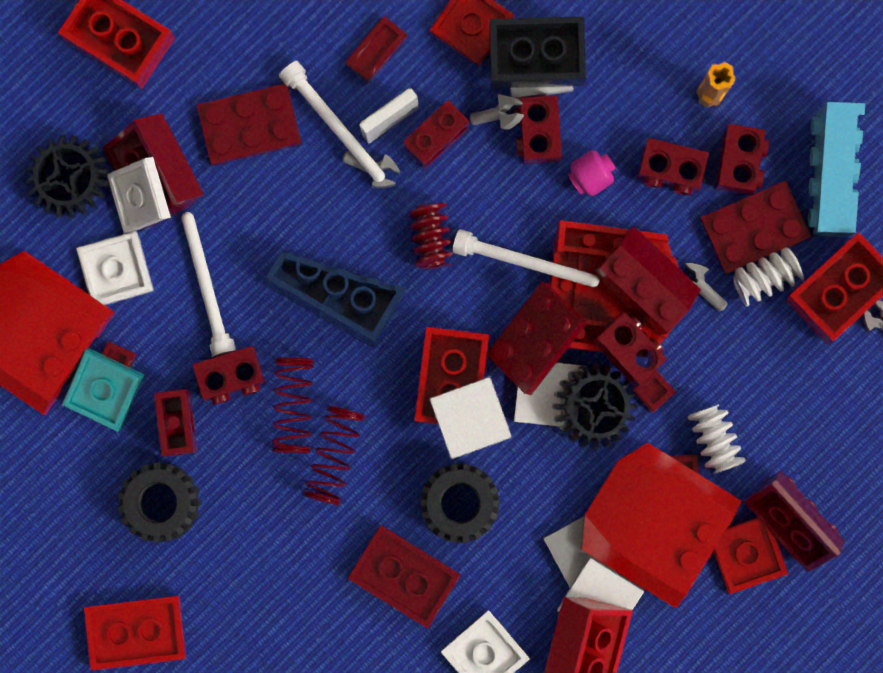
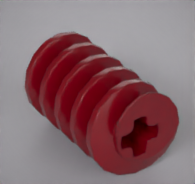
M447 203L421 204L415 206L416 209L409 212V218L418 220L410 225L412 231L419 232L411 237L413 243L420 244V246L413 249V255L422 257L414 262L417 268L435 269L453 265L444 261L453 255L452 252L443 250V247L451 244V240L442 238V234L449 232L450 228L440 226V222L448 219V215L439 213V210L447 207Z

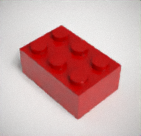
M79 0L58 32L65 42L141 90L175 39L171 30L123 0Z
M858 232L789 295L785 301L829 346L883 296V257Z
M426 327L415 414L416 423L439 425L430 399L484 380L489 334Z

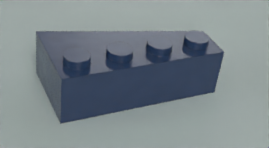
M285 252L280 253L265 278L268 288L372 348L400 304L406 288L398 285L393 286L382 283L374 278L358 276L340 268L335 269L324 266L319 262Z

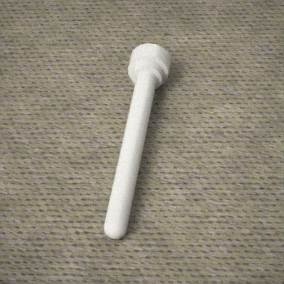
M294 61L284 68L279 74V78L288 87L291 86L293 89L297 88L376 182L383 181L385 178L384 172L306 81V70L298 61Z
M185 212L182 215V223L213 334L211 338L212 344L209 347L214 358L234 352L236 347L234 340L230 339L229 334H225L194 216L190 212Z
M460 229L454 241L453 253L466 256L467 254L473 255V253H477L590 287H596L599 284V278L594 274L477 241V237H474L472 232Z

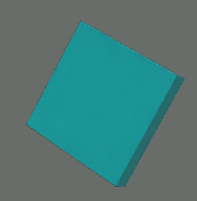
M88 348L84 352L62 405L118 432L123 426L144 374Z

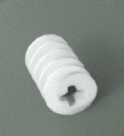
M786 247L781 249V257L775 252L771 253L769 261L764 257L758 259V267L753 262L748 263L746 267L747 272L741 267L735 269L734 284L746 307L749 306V296L751 295L757 302L761 301L760 291L762 290L769 297L772 296V286L774 285L780 292L784 291L783 281L785 280L791 287L795 286V276H798L804 282L799 262L790 249Z
M719 405L688 416V420L699 421L692 428V431L703 432V435L696 442L697 444H707L708 447L701 451L700 454L701 456H711L712 459L705 464V468H715L716 471L712 474L745 462L744 457H734L741 450V447L739 445H730L737 435L735 433H726V430L733 424L732 422L721 420L728 414V410H718L717 407Z

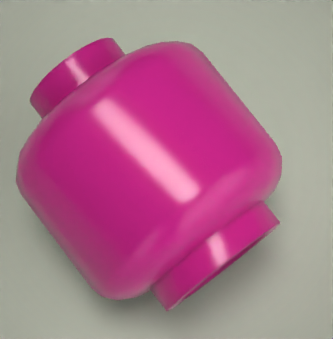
M590 150L571 163V172L568 176L581 195L586 193L588 196H595L614 182L612 171L616 167L607 153L601 156L597 151Z

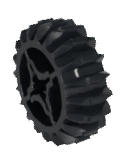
M60 135L58 145L49 138L47 139L49 146L47 150L41 145L37 146V150L41 153L39 158L35 155H30L29 157L35 163V166L25 167V171L32 174L33 177L26 178L24 181L26 185L34 186L28 191V195L30 197H37L34 202L37 207L45 205L44 212L50 215L56 209V217L62 219L67 210L68 217L74 219L76 216L75 209H78L83 216L87 215L85 205L89 204L95 209L98 205L92 199L95 196L104 199L105 195L98 189L99 187H109V183L100 179V177L107 176L109 170L107 168H99L106 163V159L103 156L97 157L100 150L96 146L89 149L90 142L84 139L79 144L78 137L72 135L69 144H67L66 137ZM68 153L77 154L84 157L87 162L82 165L80 163L69 165L62 155ZM53 160L54 172L44 182L45 170ZM63 167L72 174L69 176L72 187L62 180L65 178ZM91 171L89 185L81 194L80 182ZM52 189L55 191L66 189L72 200H56L51 198L47 192Z
M591 364L589 370L586 366H580L578 374L570 371L568 373L570 382L566 380L559 382L564 392L555 391L554 393L556 398L561 399L560 404L555 403L552 405L553 409L560 410L561 412L560 415L554 417L555 422L564 421L559 431L561 433L570 431L568 440L570 442L578 440L580 447H586L589 444L591 449H598L600 443L603 447H610L611 439L619 442L621 440L619 431L624 433L630 431L625 422H633L635 420L633 415L628 414L629 409L634 410L637 407L636 404L629 403L628 400L633 398L635 393L633 391L625 392L630 382L628 380L619 382L621 373L619 371L611 373L609 366H603L600 369L598 364ZM596 380L594 388L590 389L587 396L581 397L576 395L583 385ZM607 387L613 394L615 407L608 402L609 391L606 389ZM583 402H596L595 404H599V408L605 411H593L594 409H590V405ZM573 406H576L581 411L582 417L580 422L583 423L582 426L575 418ZM604 416L612 417L611 422L604 429L593 432L594 427L598 426Z

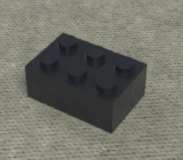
M584 17L490 19L491 89L584 86L586 81Z

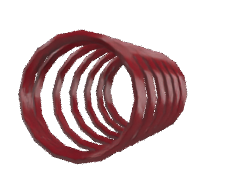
M297 357L275 358L276 361L274 363L276 365L302 366L277 370L274 372L275 376L303 383L279 386L273 391L279 395L303 400L278 403L273 406V409L304 417L278 420L273 422L272 425L279 429L304 434L272 439L271 441L275 445L271 447V451L280 453H311L310 447L276 442L284 439L308 437L312 435L311 432L276 424L311 419L312 416L309 414L283 410L277 407L310 403L313 399L277 390L311 386L314 383L309 380L287 377L277 373L312 369L314 367V360Z
M328 405L326 410L337 415H325V420L354 434L321 431L319 432L321 437L349 450L319 447L315 448V451L345 467L311 464L310 467L314 471L340 483L309 480L306 481V485L329 496L304 490L302 495L340 506L341 498L312 484L343 487L347 485L346 482L315 467L350 470L351 467L348 464L320 451L354 454L356 451L324 434L359 437L360 434L329 418L364 421L365 415Z

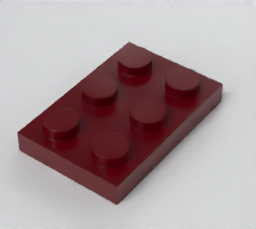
M285 84L197 105L212 166L302 145L289 89Z
M786 181L700 218L724 275L734 272L739 267L743 268L750 262L754 263L762 257L766 258L773 252L777 253L785 247L789 248L811 238Z
M541 282L487 352V355L524 394L532 395L588 322L548 283Z
M380 525L348 579L428 629L461 574Z

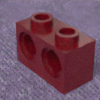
M558 95L520 98L523 104L519 105L520 107H514V114H524L520 122L515 125H521V137L516 138L517 156H523V164L560 162L562 152ZM533 108L541 109L545 114V118L540 122H534L528 117V112ZM534 139H542L545 141L547 149L541 153L534 152L530 148V142Z
M447 100L403 141V148L426 170L469 129L470 122Z
M734 124L727 125L724 130L715 189L752 195L756 188H761L764 170L759 169L761 157L766 158L769 147V140L764 139L766 130ZM741 138L749 139L753 144V151H742L738 146V140ZM734 169H744L748 174V181L745 183L736 181L733 176Z
M648 138L645 143L637 179L643 180V185L648 187L661 188V185L673 187L674 193L691 196L692 192L697 193L701 188L709 153ZM652 158L661 159L664 162L665 169L662 172H654L649 167V160ZM683 165L692 167L695 177L690 180L682 178L679 173V167Z
M621 313L611 320L591 341L632 386L641 385L667 358L662 354L664 349L660 343L652 337L648 338L641 331L643 326L635 316ZM618 327L624 329L627 334L624 344H619L614 338V332ZM639 350L645 352L648 357L647 365L644 368L636 363L635 357Z
M254 346L193 364L202 398L206 402L212 401L213 405L231 400L230 394L240 391L243 396L261 391L260 385L266 384ZM243 364L252 365L254 370L253 376L247 381H241L237 375L239 367ZM214 373H220L224 380L222 387L218 390H211L208 386V378Z

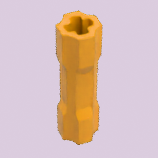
M723 62L722 64H713L696 91L699 97L698 103L706 108L720 104L736 80L731 65Z

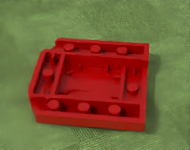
M560 220L554 236L551 262L593 274L592 270L629 229ZM640 231L678 267L676 258H673L668 245L669 239L667 234ZM550 275L549 285L588 322L568 348L601 352L591 339L621 313L635 316L643 326L641 331L648 338L652 337L657 340L660 345L669 335L668 333L659 336L601 280H599V284L596 287H590ZM618 327L614 332V338L619 344H624L627 334L624 329ZM641 350L636 354V357L648 358L646 353Z
M26 251L0 264V386L41 414L46 415L62 392V386L83 357L85 350L90 347L96 337L98 338L115 314V311Z
M645 443L615 463L584 513L581 550L667 604L677 608L689 592L736 515L741 500L650 443Z

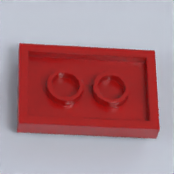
M180 595L84 607L91 671L186 659Z

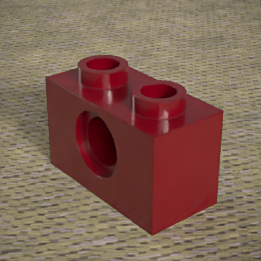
M182 389L154 393L162 456L171 457L198 453L190 391Z

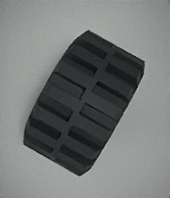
M163 463L147 464L141 466L139 470H134L129 474V479L124 480L121 485L123 490L121 493H118V499L120 500V506H117L118 513L122 514L123 519L121 521L124 526H128L129 532L139 536L141 540L152 542L172 541L183 536L186 531L193 527L195 519H198V508L201 506V499L198 497L200 492L198 486H195L193 483V478L187 475L183 469ZM155 484L169 486L173 489L177 498L175 513L168 520L161 522L148 518L142 506L146 490Z
M451 464L439 469L428 479L422 491L420 506L423 519L430 530L437 536L449 542L465 543L482 537L491 529L498 516L500 500L493 480L483 470L469 464ZM457 484L467 485L472 488L479 500L476 514L464 522H455L449 519L441 507V499L444 492L449 487Z

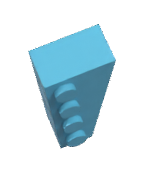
M827 102L816 113V117H812L811 135H816L815 147H811L810 165L815 166L814 178H810L809 196L814 197V207L809 209L808 226L813 227V236L851 237L856 233L859 192L853 189V183H858L861 163L859 159L855 158V153L859 152L860 144L863 141V130L857 128L858 116L865 114V103Z

